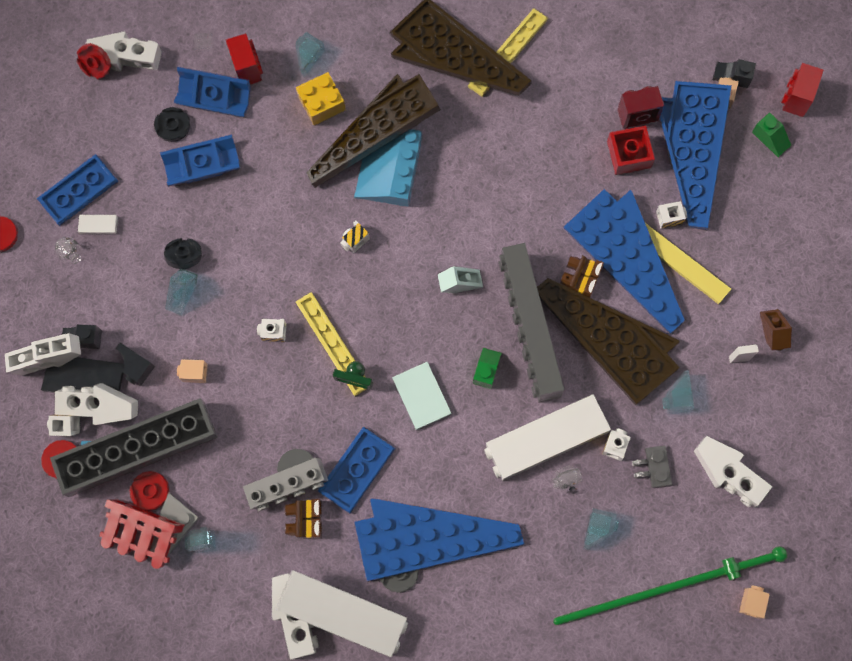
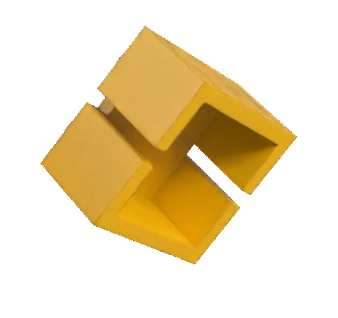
M329 72L295 87L297 95L313 125H317L346 110L345 102Z

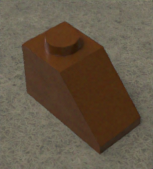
M780 310L761 311L760 317L764 335L772 351H780L791 348L792 327Z

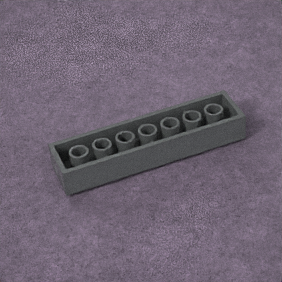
M521 243L503 247L498 263L500 271H504L503 283L505 290L509 289V306L514 308L512 317L514 325H518V341L523 343L524 362L528 361V368L526 369L528 379L533 380V387H531L533 397L538 399V403L561 398L564 387L526 245Z
M199 398L53 456L50 460L62 495L71 497L218 437L205 402Z

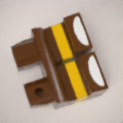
M583 255L581 259L570 256L567 268L573 269L576 272L574 275L564 272L560 283L585 296L591 297L604 262L599 260L593 261Z
M320 499L296 500V503L285 505V516H296V523L285 524L286 535L303 539H322V520H320L322 519V501Z

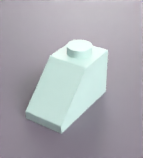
M453 266L438 274L441 292L458 293L483 288L480 270Z

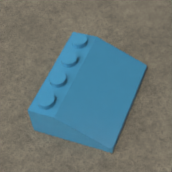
M409 129L364 157L354 198L409 207L422 143V131Z

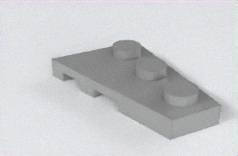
M168 493L160 516L184 524L182 533L174 534V537L177 539L175 543H171L168 556L199 519L197 515L170 493ZM154 536L150 550L155 551L158 537Z

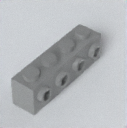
M314 458L245 485L243 489L250 509H257L259 512L268 509L271 503L276 502V504L286 502L287 497L294 495V497L301 496L309 488L313 490L319 489L324 486L323 483L327 482L328 478L321 459Z

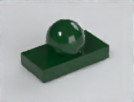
M358 361L349 363L346 372L334 369L333 378L335 381L371 390L373 386L372 379L363 377L365 367Z

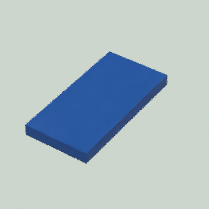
M95 154L40 195L37 200L55 222L61 226L115 185L118 180Z
M363 427L327 477L328 481L323 483L324 486L319 488L318 492L351 514L395 451V448Z

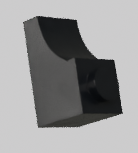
M741 59L730 63L717 61L712 80L719 82L720 77L731 78L734 81H738L739 87L748 89L753 80L756 63Z
M77 324L76 327L63 328L62 335L70 333L79 336L80 348L100 349L102 330L98 326Z
M119 343L115 349L123 357L124 369L122 372L127 375L125 379L133 385L136 382L142 385L155 366L122 343Z

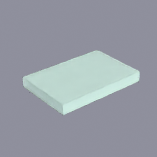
M428 362L392 377L416 430L452 415Z

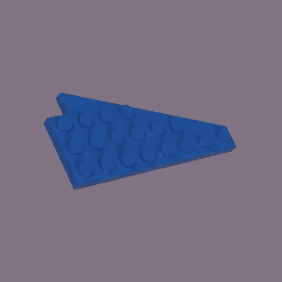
M675 81L673 98L662 97L664 108L660 121L683 207L687 211L689 228L705 230L709 228L732 85Z
M605 189L602 190L564 226V229L595 260L604 262L602 267L671 334L685 319L632 191L629 190L617 202Z
M370 499L373 518L355 521L367 582L524 545L519 524L379 499Z

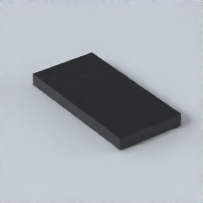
M76 357L60 367L52 366L46 368L41 390L55 393V391L61 390L63 386H74L76 390H81L82 387H93L103 383L120 392L124 364Z

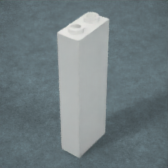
M590 395L486 442L487 448L484 451L488 460L492 459L495 464L492 468L496 477H501L502 481L603 436L609 433L611 429L594 395Z
M294 570L291 571L275 608L282 613L389 657H392L393 653H397L400 642H398L399 637L405 633L408 625L406 622L407 618Z

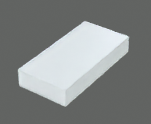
M79 215L78 233L116 234L118 217L117 215Z
M758 346L738 347L729 356L730 363L750 361L759 352Z

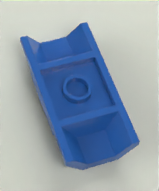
M177 67L179 87L174 99L175 104L245 116L250 99L251 87L249 80Z
M232 134L160 152L166 170L168 187L185 182L188 184L240 169V162Z

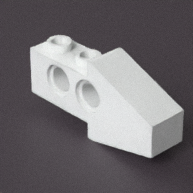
M125 32L87 39L86 44L92 43L101 47L110 58L111 69L120 72L123 65L157 70L162 54L158 43L154 41H140L135 38L129 39Z
M68 333L32 342L31 346L6 353V372L23 376L52 366L60 367L81 355L79 336Z
M103 383L93 387H82L81 390H76L74 386H63L61 390L55 391V415L93 417V425L128 420L138 416V400ZM76 396L80 399V405L75 402ZM95 397L100 402L99 406L95 405L94 403Z
M706 436L694 450L715 488H718L723 483L725 490L731 494L736 493L741 497L740 501L748 507L758 506L772 488L770 484L742 464L740 460L744 455L731 447ZM725 469H730L733 472L732 478H728L725 475ZM742 481H745V482L748 483V485H749V490H748V491H745V490L742 489V487H741V482H742Z
M284 574L272 578L273 621L282 620L291 660L316 653V648H319L317 637L312 635L311 628L314 625L302 620L294 621L292 616L275 609L290 575ZM300 629L306 632V638L303 641H299L296 638V633Z

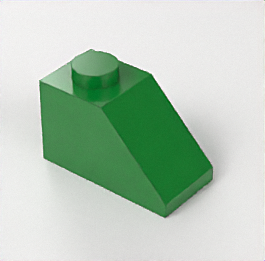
M770 112L756 124L752 131L777 157L781 156L792 146L784 125Z
M486 348L482 349L473 378L474 385L492 389L501 352Z

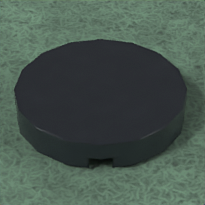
M176 107L165 108L155 117L154 121L155 132L159 138L168 142L183 139L188 134L191 126L188 115L182 109Z
M178 238L170 241L164 248L166 263L176 269H189L198 264L202 258L201 246L193 239L187 238V240Z

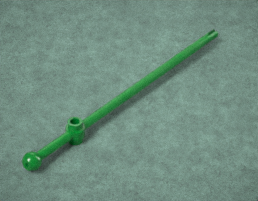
M778 546L772 550V553L742 562H735L734 557L722 561L724 565L722 568L554 618L553 623L555 625L568 623L724 575H728L729 581L741 577L739 573L741 570L774 560L779 563L784 562L788 555L785 548Z

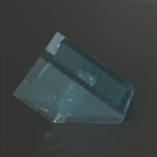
M307 32L297 39L295 45L299 68L303 77L307 75L325 51L324 43Z
M180 269L170 277L165 309L181 316L183 315L196 289L197 274Z
M689 370L682 373L666 393L665 398L662 399L663 408L667 409V414L688 413L694 410Z
M594 508L591 510L583 550H588L611 536L613 531L617 532L619 520L616 519L617 514Z
M208 527L187 531L185 548L190 553L216 551L215 531Z

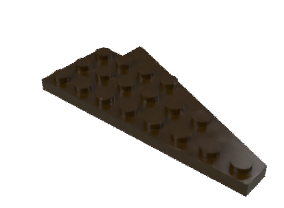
M423 0L390 31V36L400 43L391 52L393 59L520 96L532 84V80L432 0Z
M399 74L394 76L306 172L314 188L441 110L421 75L417 74L405 83H403Z
M547 278L537 286L540 300L635 406L680 368L667 354L680 343L678 339L550 278Z

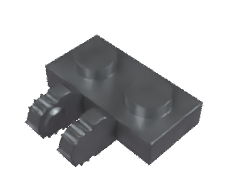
M666 446L645 448L647 459L632 461V465L636 467L648 464L649 471L636 472L634 477H650L651 488L672 485Z

